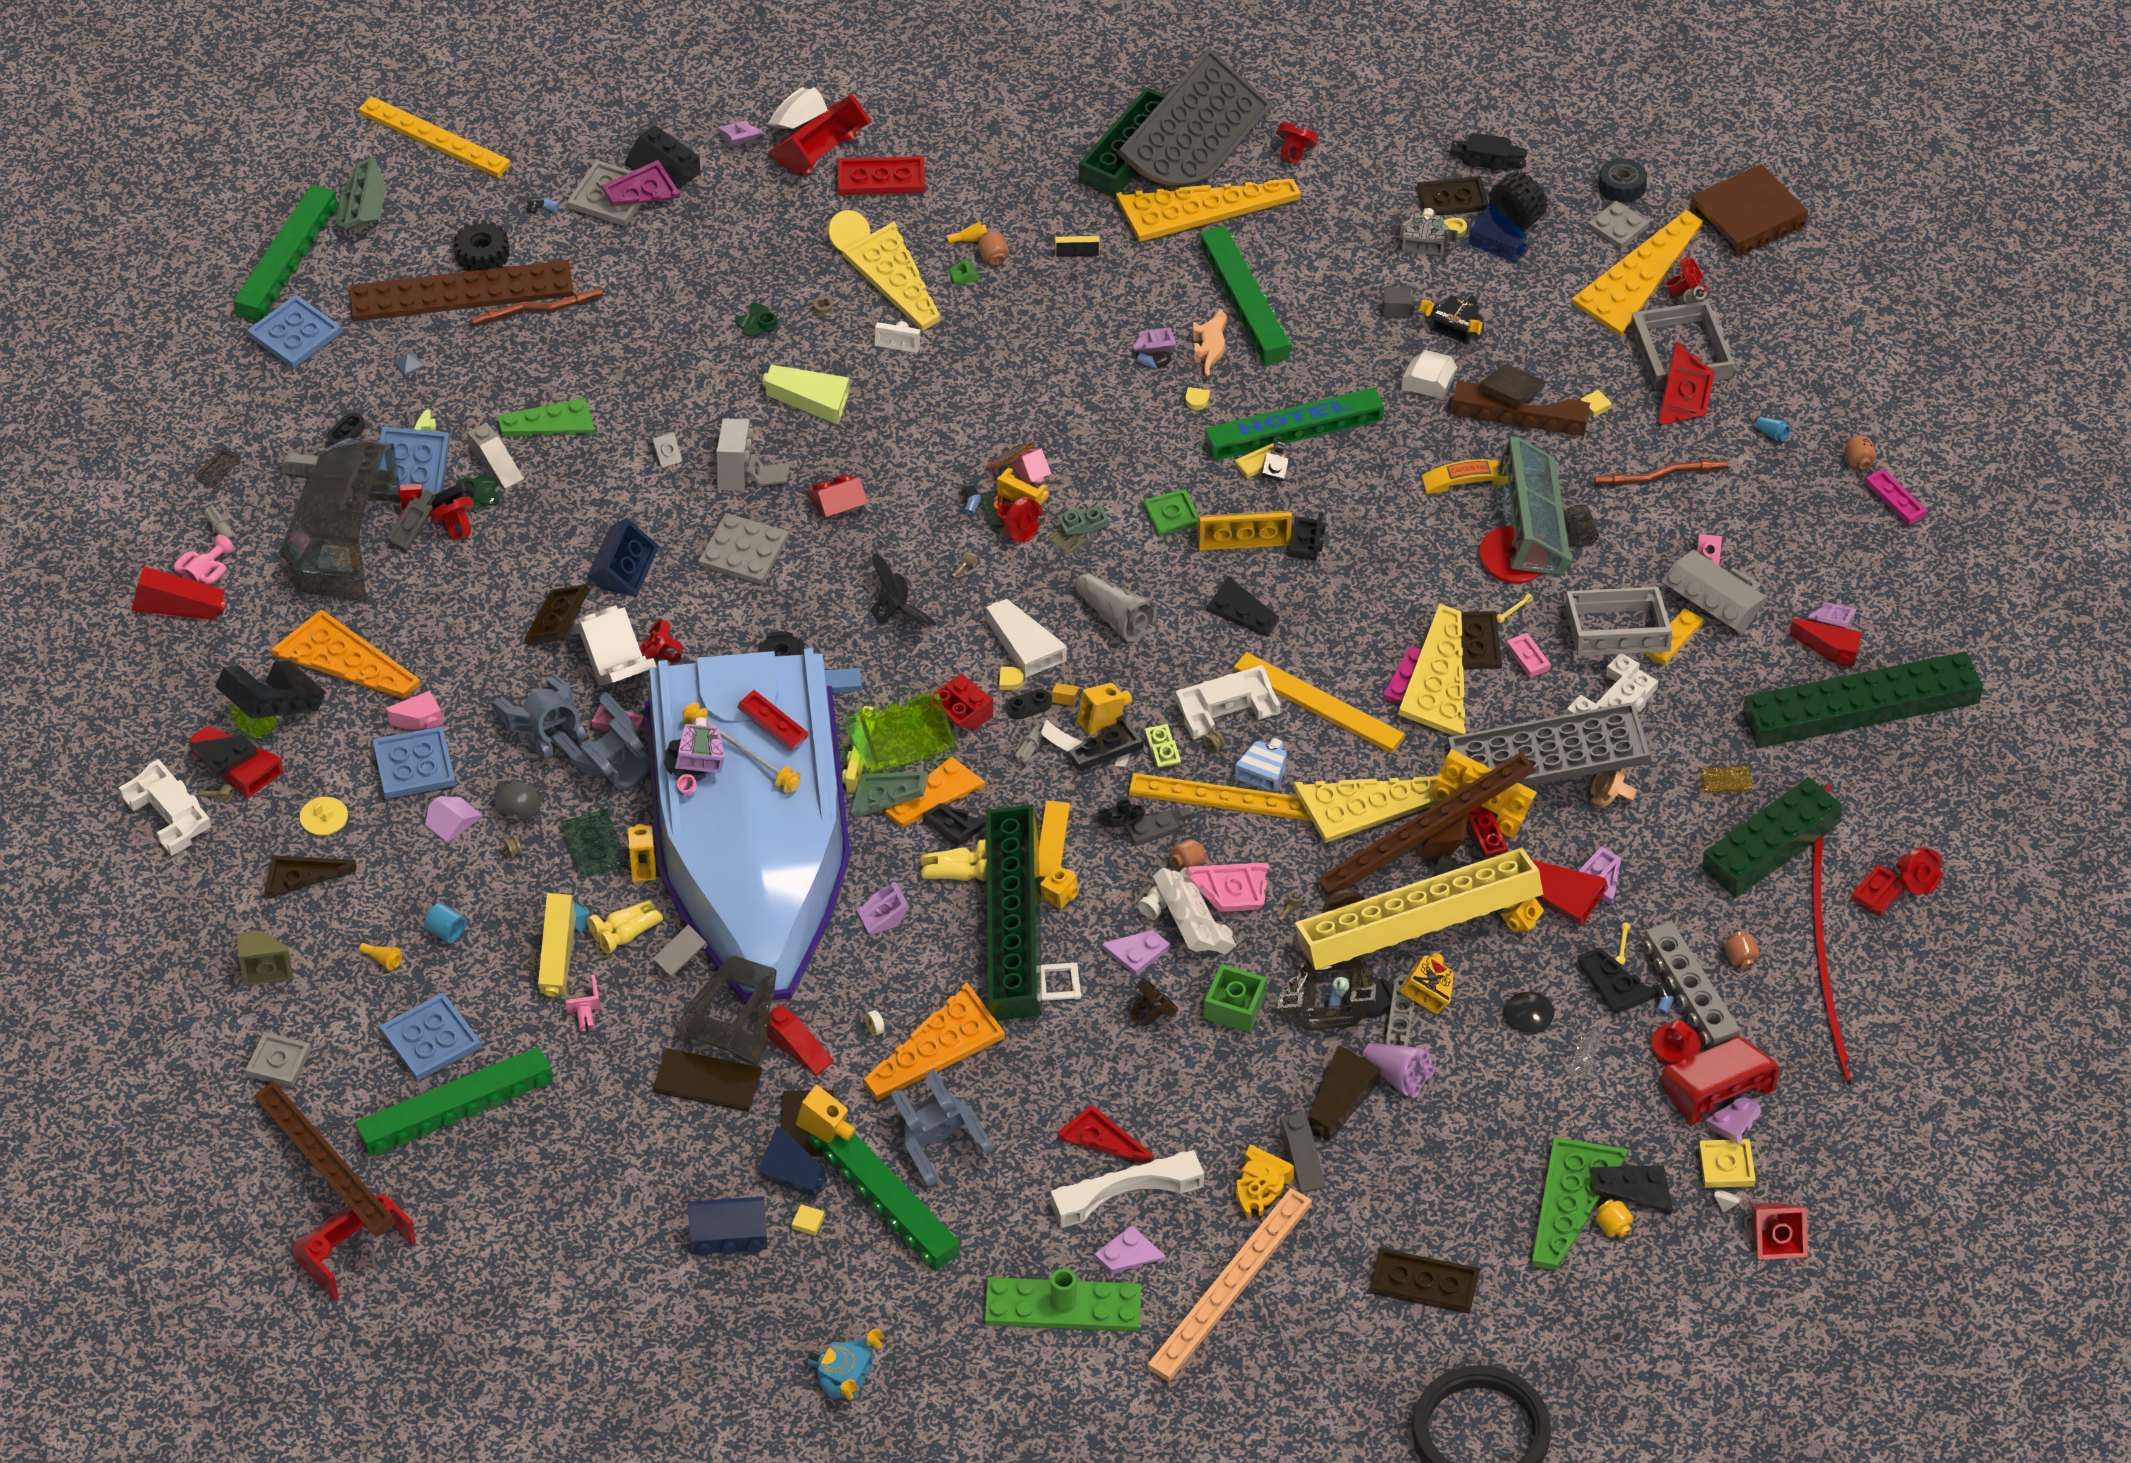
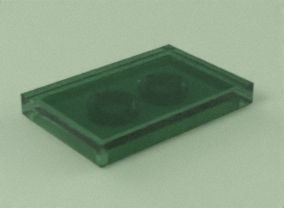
M607 809L561 821V827L582 879L628 866Z

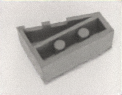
M750 419L722 420L717 447L718 490L745 491L747 464L750 463V453H752V442L754 441V428H750Z

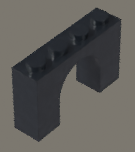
M291 661L273 663L265 681L271 687L256 680L241 666L223 667L215 686L250 718L315 712L321 706L326 693L325 690Z

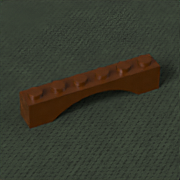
M1457 381L1452 403L1453 415L1477 418L1482 421L1502 422L1506 425L1514 424L1526 428L1544 429L1549 432L1568 433L1573 436H1585L1590 402L1566 399L1549 405H1520L1514 407L1479 391V384Z

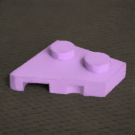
M1742 1096L1706 1119L1707 1127L1734 1143L1740 1144L1743 1140L1742 1133L1744 1130L1749 1131L1753 1121L1760 1115V1105Z

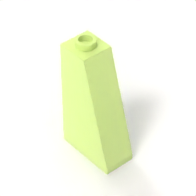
M771 365L769 372L765 373L763 377V386L766 387L767 396L832 423L839 424L850 392L848 377Z

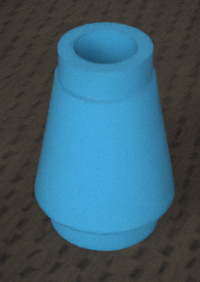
M1759 417L1755 425L1757 430L1776 442L1786 441L1791 431V426L1783 420Z

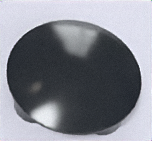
M1120 800L1116 803L1117 806L1110 809H1101L1097 812L1099 824L1105 827L1127 826L1137 822L1145 815L1144 806L1131 804L1130 800Z
M1521 992L1508 1000L1505 1006V1016L1509 1026L1513 1029L1525 1032H1544L1554 1018V1008L1552 1003L1539 993Z

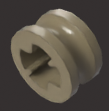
M820 296L814 300V312L816 315L827 317L833 313V300L831 298Z
M1211 730L1202 737L1205 748L1213 754H1216L1219 749L1225 746L1223 736L1216 730Z
M512 835L511 839H503L505 850L510 859L514 858L515 854L519 856L523 854L516 835Z

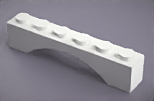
M1194 1150L1180 1152L1175 1156L1155 1159L1150 1163L1131 1166L1123 1171L1107 1173L1102 1177L1091 1180L1086 1179L1067 1187L1061 1186L1051 1191V1206L1060 1228L1085 1222L1091 1212L1100 1204L1113 1196L1127 1191L1161 1189L1181 1194L1204 1187V1172Z

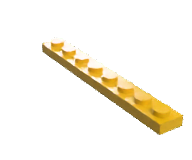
M372 96L359 108V114L497 178L511 166L509 159Z

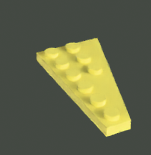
M1439 603L1398 711L1400 716L1452 736L1466 734L1464 728V675L1460 611Z

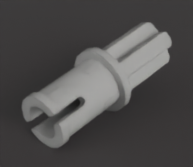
M1702 286L1686 290L1678 298L1679 303L1677 304L1697 303L1706 297L1707 292H1701L1705 289Z
M213 506L205 509L204 514L212 525V531L218 535H224L232 544L235 543L237 535L231 530L228 520L222 518Z
M1034 724L1028 736L1022 739V745L1015 754L1018 763H1027L1033 752L1039 749V743L1044 737L1041 731L1038 732L1042 724Z

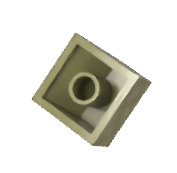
M248 931L237 934L238 954L244 986L293 979L288 946L263 931Z

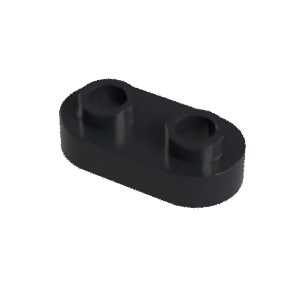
M358 413L346 414L328 431L329 446L334 449L347 447L365 429L363 416Z
M468 482L459 483L435 494V499L431 504L433 509L443 504L446 506L454 503L453 500L468 496L472 498L475 494L473 486Z
M1040 689L1013 697L1007 702V714L1013 719H1024L1045 712L1052 705V697L1049 692Z

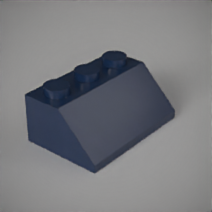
M625 518L609 527L587 577L603 590L636 597L659 545L628 518Z
M764 1196L688 1201L691 1255L707 1256L710 1253L722 1252L724 1254H733L737 1251L756 1253L768 1249Z

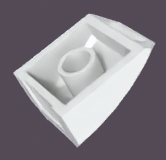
M802 87L785 99L772 115L768 125L778 129H793L828 110L822 95L815 87L812 89H804Z
M1425 350L1414 357L1407 367L1402 378V390L1445 400L1458 367L1451 356Z

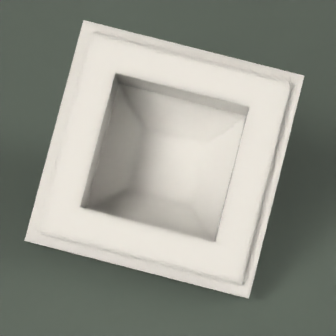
M1722 1190L1716 1191L1714 1195L1724 1213L1742 1201L1740 1196Z

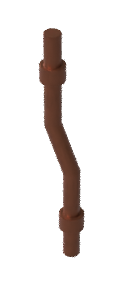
M597 288L588 292L580 291L574 293V296L552 303L520 302L501 309L493 308L487 310V313L471 317L473 326L488 321L491 323L496 322L501 317L521 311L552 312L578 304V306L586 304L588 300L601 297L603 294L601 288Z
M1700 459V462L1671 463L1648 474L1623 475L1622 473H1612V475L1594 476V484L1623 486V484L1650 483L1673 472L1701 471V473L1711 472V470L1728 469L1729 465L1728 460L1710 461V459Z

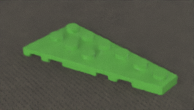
M1554 1137L1532 1260L1533 1267L1558 1270L1602 1196L1593 1193L1589 1171L1592 1167L1622 1166L1628 1156L1629 1149Z

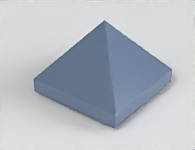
M414 352L394 360L395 365L404 376L424 367V364Z

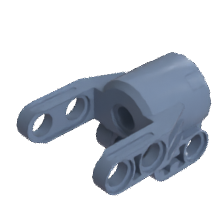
M556 674L546 679L549 689L536 690L528 696L523 706L518 709L505 698L492 702L495 715L500 717L499 721L512 732L526 734L529 745L542 759L553 756V748L550 742L552 739L544 733V730L559 724L560 730L575 745L587 741L586 732L580 723V716L575 708L576 703L571 687Z
M604 692L598 698L600 703L606 708V713L612 718L608 723L611 731L596 743L588 739L580 746L582 751L564 732L558 730L551 738L580 771L602 778L606 777L617 789L626 790L645 778L651 766V760L642 750L644 745L638 738L636 726L630 716L607 692Z
M935 1069L926 1073V1081L933 1092L926 1100L911 1105L905 1092L898 1089L891 1093L905 1119V1146L929 1188L938 1183V1176L922 1149L927 1144L937 1143L948 1138L956 1131L957 1127L965 1123L982 1152L987 1155L995 1150L972 1108L947 1092Z

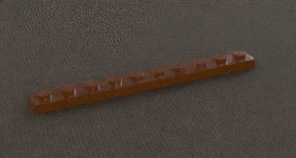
M1520 752L1318 878L1320 884L1329 896L1337 891L1347 889L1535 772L1533 765Z
M274 1080L254 1095L260 1105L376 1238L396 1223L393 1216Z

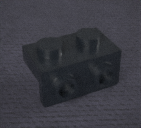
M1319 512L1318 520L1295 516L1289 551L1290 557L1316 560L1317 551L1322 552L1324 538H1320V534L1325 535L1327 522L1322 521L1323 512Z

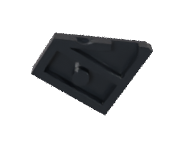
M245 735L192 744L193 751L217 778L258 755L256 747Z
M939 803L923 815L925 823L956 846H959L986 827V816H982V819L968 816L969 811L955 809Z

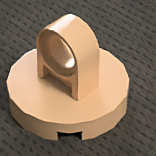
M1624 768L1616 771L1600 772L1596 774L1591 786L1590 793L1594 795L1591 802L1601 807H1606L1616 796L1633 802L1637 789L1623 783L1625 776Z

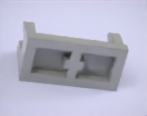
M688 924L653 959L673 980L676 977L675 973L701 948L705 949L708 945Z

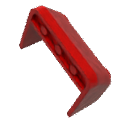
M850 94L827 108L828 111L809 120L768 151L774 161L794 174L805 176L813 170L816 160L840 142L846 140L848 143L858 136L856 132L872 121L854 95Z
M383 1194L374 1195L396 1220V1223L392 1226L412 1246L416 1244L413 1221L388 1196ZM349 1206L298 1240L292 1249L294 1259L334 1300L339 1298L335 1276L322 1261L330 1255L332 1248L365 1226Z

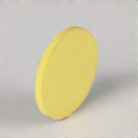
M845 210L837 213L831 219L828 226V235L834 247L842 252L845 248L869 236L870 227L861 214L852 210Z
M332 797L313 799L300 812L302 827L314 835L333 834L345 825L348 818L346 806L340 800Z

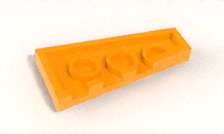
M951 756L928 775L929 779L924 796L888 807L885 810V816L903 828L923 818L924 813L939 803L948 805V803L958 798L962 799L968 796V793L986 787V782Z

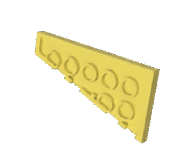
M895 221L842 250V256L921 331L940 322L937 308L926 291L924 281L922 282L911 254L906 249L902 236L899 235Z
M1437 776L1414 777L1413 780L1400 781L1399 778H1390L1389 781H1377V779L1340 780L1339 783L1325 784V781H1316L1315 784L1303 785V782H1294L1293 786L1325 843L1440 803L1429 796Z

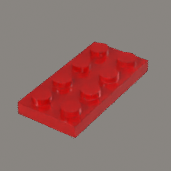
M924 156L839 158V195L925 193Z

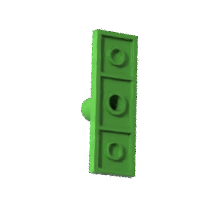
M1069 1269L1056 1270L1052 1274L1051 1280L988 1277L985 1325L1139 1332L1141 1284L1077 1281L1075 1273Z

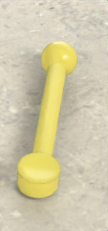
M1527 594L1522 601L1504 614L1497 615V622L1503 623L1507 616L1525 603L1532 601L1533 596Z
M1629 923L1621 925L1619 956L1616 957V960L1621 965L1625 964L1624 950L1627 932L1630 930Z

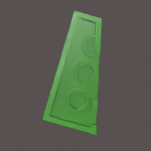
M585 398L497 415L502 436H532V434L553 436L556 433H566L567 435L587 433V435H595V428Z

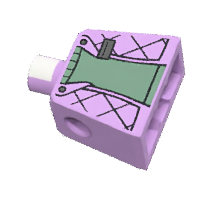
M696 718L693 721V725H685L675 768L721 773L725 755L720 730L717 727L708 726V721L705 718Z

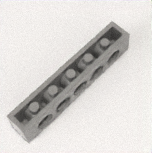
M1670 921L1647 929L1643 948L1647 955L1651 954L1653 957L1655 968L1664 975L1665 982L1670 991L1673 990L1676 994L1679 1007L1687 1012L1690 1025L1693 1028L1696 1027L1699 1031L1702 1044L1712 1049L1728 1042L1734 1037H1739L1740 1028L1674 923Z

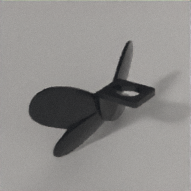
M873 554L872 561L875 570L888 590L870 610L878 623L883 625L899 609L917 621L932 625L936 624L935 620L925 612L906 603L908 586L905 578L899 573L893 574L884 558L879 554ZM889 602L886 614L880 616L879 608L882 604H888Z

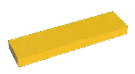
M1046 801L1039 845L1040 881H1043L1046 874L1052 872L1057 865L1061 867L1070 803Z

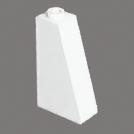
M1008 599L995 602L986 607L987 623L1017 667L1022 671L1025 678L1066 661L1067 647L1065 644Z

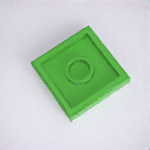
M1186 489L1143 500V506L1158 536L1197 526V516L1199 515Z

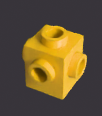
M1057 865L1052 872L1046 874L1040 884L1042 899L1062 910L1078 894L1077 875L1073 871Z
M1534 898L1529 901L1513 904L1509 908H1504L1500 915L1512 931H1529L1536 925V920L1544 912V909Z

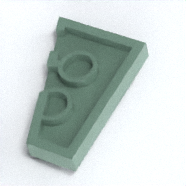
M926 771L861 774L850 813L853 818L860 817L922 797L925 794L929 776Z

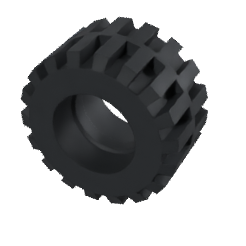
M1518 171L1510 172L1493 186L1489 192V203L1495 216L1500 219L1501 223L1509 228H1513L1515 231H1525L1546 213V208H1548L1547 198L1543 193V189L1540 188L1539 183L1534 181L1531 176H1527L1523 172L1519 173Z

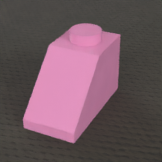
M1042 448L1026 449L1007 458L1009 464L1025 483L1032 482L1033 485L1045 481V476L1051 474Z
M430 691L386 708L388 722L391 726L419 731L435 728L443 724L441 709Z

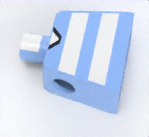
M1276 738L1271 739L1269 744L1260 741L1255 742L1237 762L1235 779L1269 792L1277 793L1287 762V752L1282 750L1284 747L1283 742Z

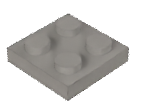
M1618 201L1612 203L1588 222L1590 230L1620 249L1649 227V221Z
M264 1032L245 1070L246 1076L267 1082L274 1080L276 1084L293 1088L311 1051V1045L307 1042Z

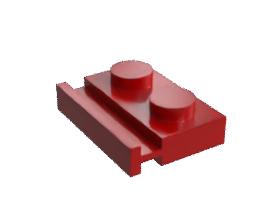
M1878 864L1851 895V900L1869 911L1877 912V916L1881 917L1905 888L1901 884L1898 875Z

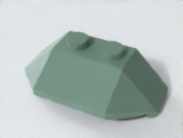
M373 157L356 164L353 169L355 172L348 179L341 193L335 221L338 227L344 229L363 227L380 219L386 187L376 159Z

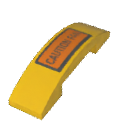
M1486 459L1466 460L1447 464L1433 469L1421 477L1426 494L1449 491V486L1483 481H1492L1493 485L1506 484L1508 480L1507 476L1499 475L1497 472L1499 461Z

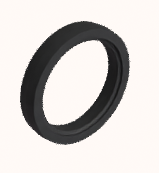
M1465 1366L1453 1369L1439 1376L1421 1394L1413 1415L1412 1432L1415 1449L1422 1463H1453L1445 1458L1434 1445L1429 1433L1428 1422L1433 1410L1443 1399L1457 1391L1469 1388H1487L1502 1392L1512 1397L1526 1410L1532 1421L1535 1436L1528 1452L1516 1463H1543L1551 1439L1549 1413L1540 1394L1520 1376L1493 1366Z

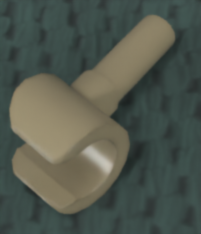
M965 552L962 563L951 577L956 579L967 566L974 568L978 562V559H976L977 555Z
M226 784L219 791L199 790V796L214 797L224 803L229 802L234 793H230L232 787Z
M1295 891L1290 892L1287 906L1277 920L1282 923L1292 910H1298L1302 906L1303 896L1296 900L1294 899Z

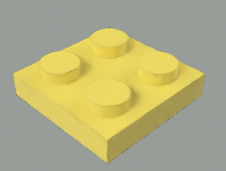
M1743 1139L1740 1144H1736L1731 1140L1699 1141L1704 1188L1755 1187L1756 1180L1750 1139Z

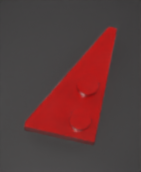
M1092 1104L1057 1132V1138L1065 1142L1145 1164L1154 1160V1155Z

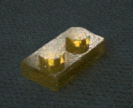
M1750 766L1702 768L1701 775L1704 793L1752 791L1753 784Z

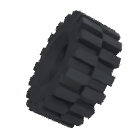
M474 221L472 226L466 224L464 225V230L461 228L458 230V234H455L453 241L455 259L460 267L464 266L465 271L470 269L476 271L493 269L495 267L502 268V263H507V257L510 256L507 232L503 230L502 226L498 225L496 227L494 222L487 224V221H482V224H478L477 221ZM478 245H488L484 248H476Z

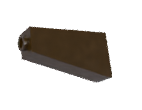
M1339 1045L1309 1116L1312 1134L1317 1138H1324L1330 1141L1380 1083L1381 1069Z

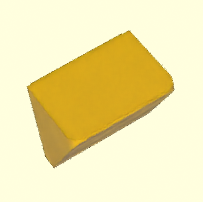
M1056 683L1052 691V703L1075 706L1080 687Z

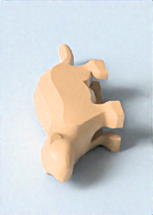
M1219 309L1215 316L1202 326L1193 322V342L1202 341L1201 347L1198 343H1194V362L1200 364L1205 361L1204 372L1206 377L1210 375L1211 366L1220 360L1226 349L1223 330L1228 319L1222 309Z

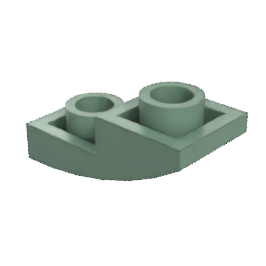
M1100 504L1083 512H1080L1077 507L1057 516L1066 535L1088 533L1110 526L1109 519Z

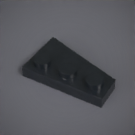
M1229 576L1207 605V612L1266 637H1269L1279 622V616Z
M1122 715L1117 719L1115 725L1112 727L1107 725L1101 729L1100 735L1095 738L1089 737L1071 749L1069 756L1077 769L1082 771L1143 749L1144 744L1141 737Z
M1600 947L1578 956V964L1613 1015L1657 997L1656 990L1652 987L1647 988L1640 982L1641 979L1635 974L1631 975L1621 968V964Z
M1664 1165L1592 1167L1589 1171L1595 1195L1621 1202L1625 1200L1638 1203L1639 1207L1646 1209L1653 1207L1662 1210V1213L1666 1214L1673 1212Z

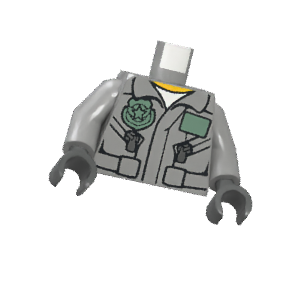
M1430 208L1424 209L1422 214L1413 213L1410 220H1406L1402 224L1392 223L1390 235L1403 238L1402 251L1443 256L1444 243H1458V231L1450 230L1448 225L1443 224V217L1435 215L1434 210Z

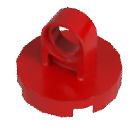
M1280 123L1276 133L1284 139L1281 148L1282 160L1289 163L1298 162L1305 147L1315 148L1317 146L1319 136L1307 128H1303V130L1295 128L1296 124ZM1291 148H1293L1294 150L1292 158H1290L1289 156V150Z
M1690 255L1681 258L1680 267L1682 273L1671 278L1665 284L1670 295L1674 296L1688 289H1694L1697 286L1704 287L1705 289L1701 292L1706 291L1708 294L1707 284L1702 285L1701 278L1704 276L1693 258L1690 259Z
M470 496L453 500L454 503L447 506L445 504L440 505L429 513L432 523L445 522L450 536L455 540L467 538L471 533V526L466 513L472 510L475 504ZM458 523H459V524L461 525V527H462V534H460V533L458 532V529H457Z
M1024 497L1018 499L1015 503L1006 502L1000 505L997 509V515L1001 523L1004 524L1005 534L1010 540L1018 543L1019 541L1027 542L1039 529L1040 525L1037 524L1038 516L1042 517V509L1037 501Z
M660 618L648 631L650 636L647 641L643 640L640 646V652L642 656H646V659L655 658L656 655L668 662H677L681 659L683 645L668 635L671 627L670 622ZM672 648L676 650L678 653H670L667 651V649Z
M1918 847L1907 856L1902 855L1896 866L1900 869V880L1905 890L1915 895H1921L1925 892L1929 894L1939 885L1943 876V872L1940 871V863L1943 864V859L1939 853L1927 847Z
M1673 1020L1671 1023L1664 1024L1656 1029L1652 1036L1651 1046L1654 1056L1661 1063L1669 1065L1698 1055L1701 1049V1039L1698 1033L1690 1026H1687L1680 1020Z

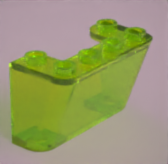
M924 692L916 695V698L905 701L906 705L900 706L899 703H894L886 706V710L881 712L879 708L872 710L865 708L845 718L846 722L842 725L869 773L935 756L957 747L939 693L930 695L929 692Z

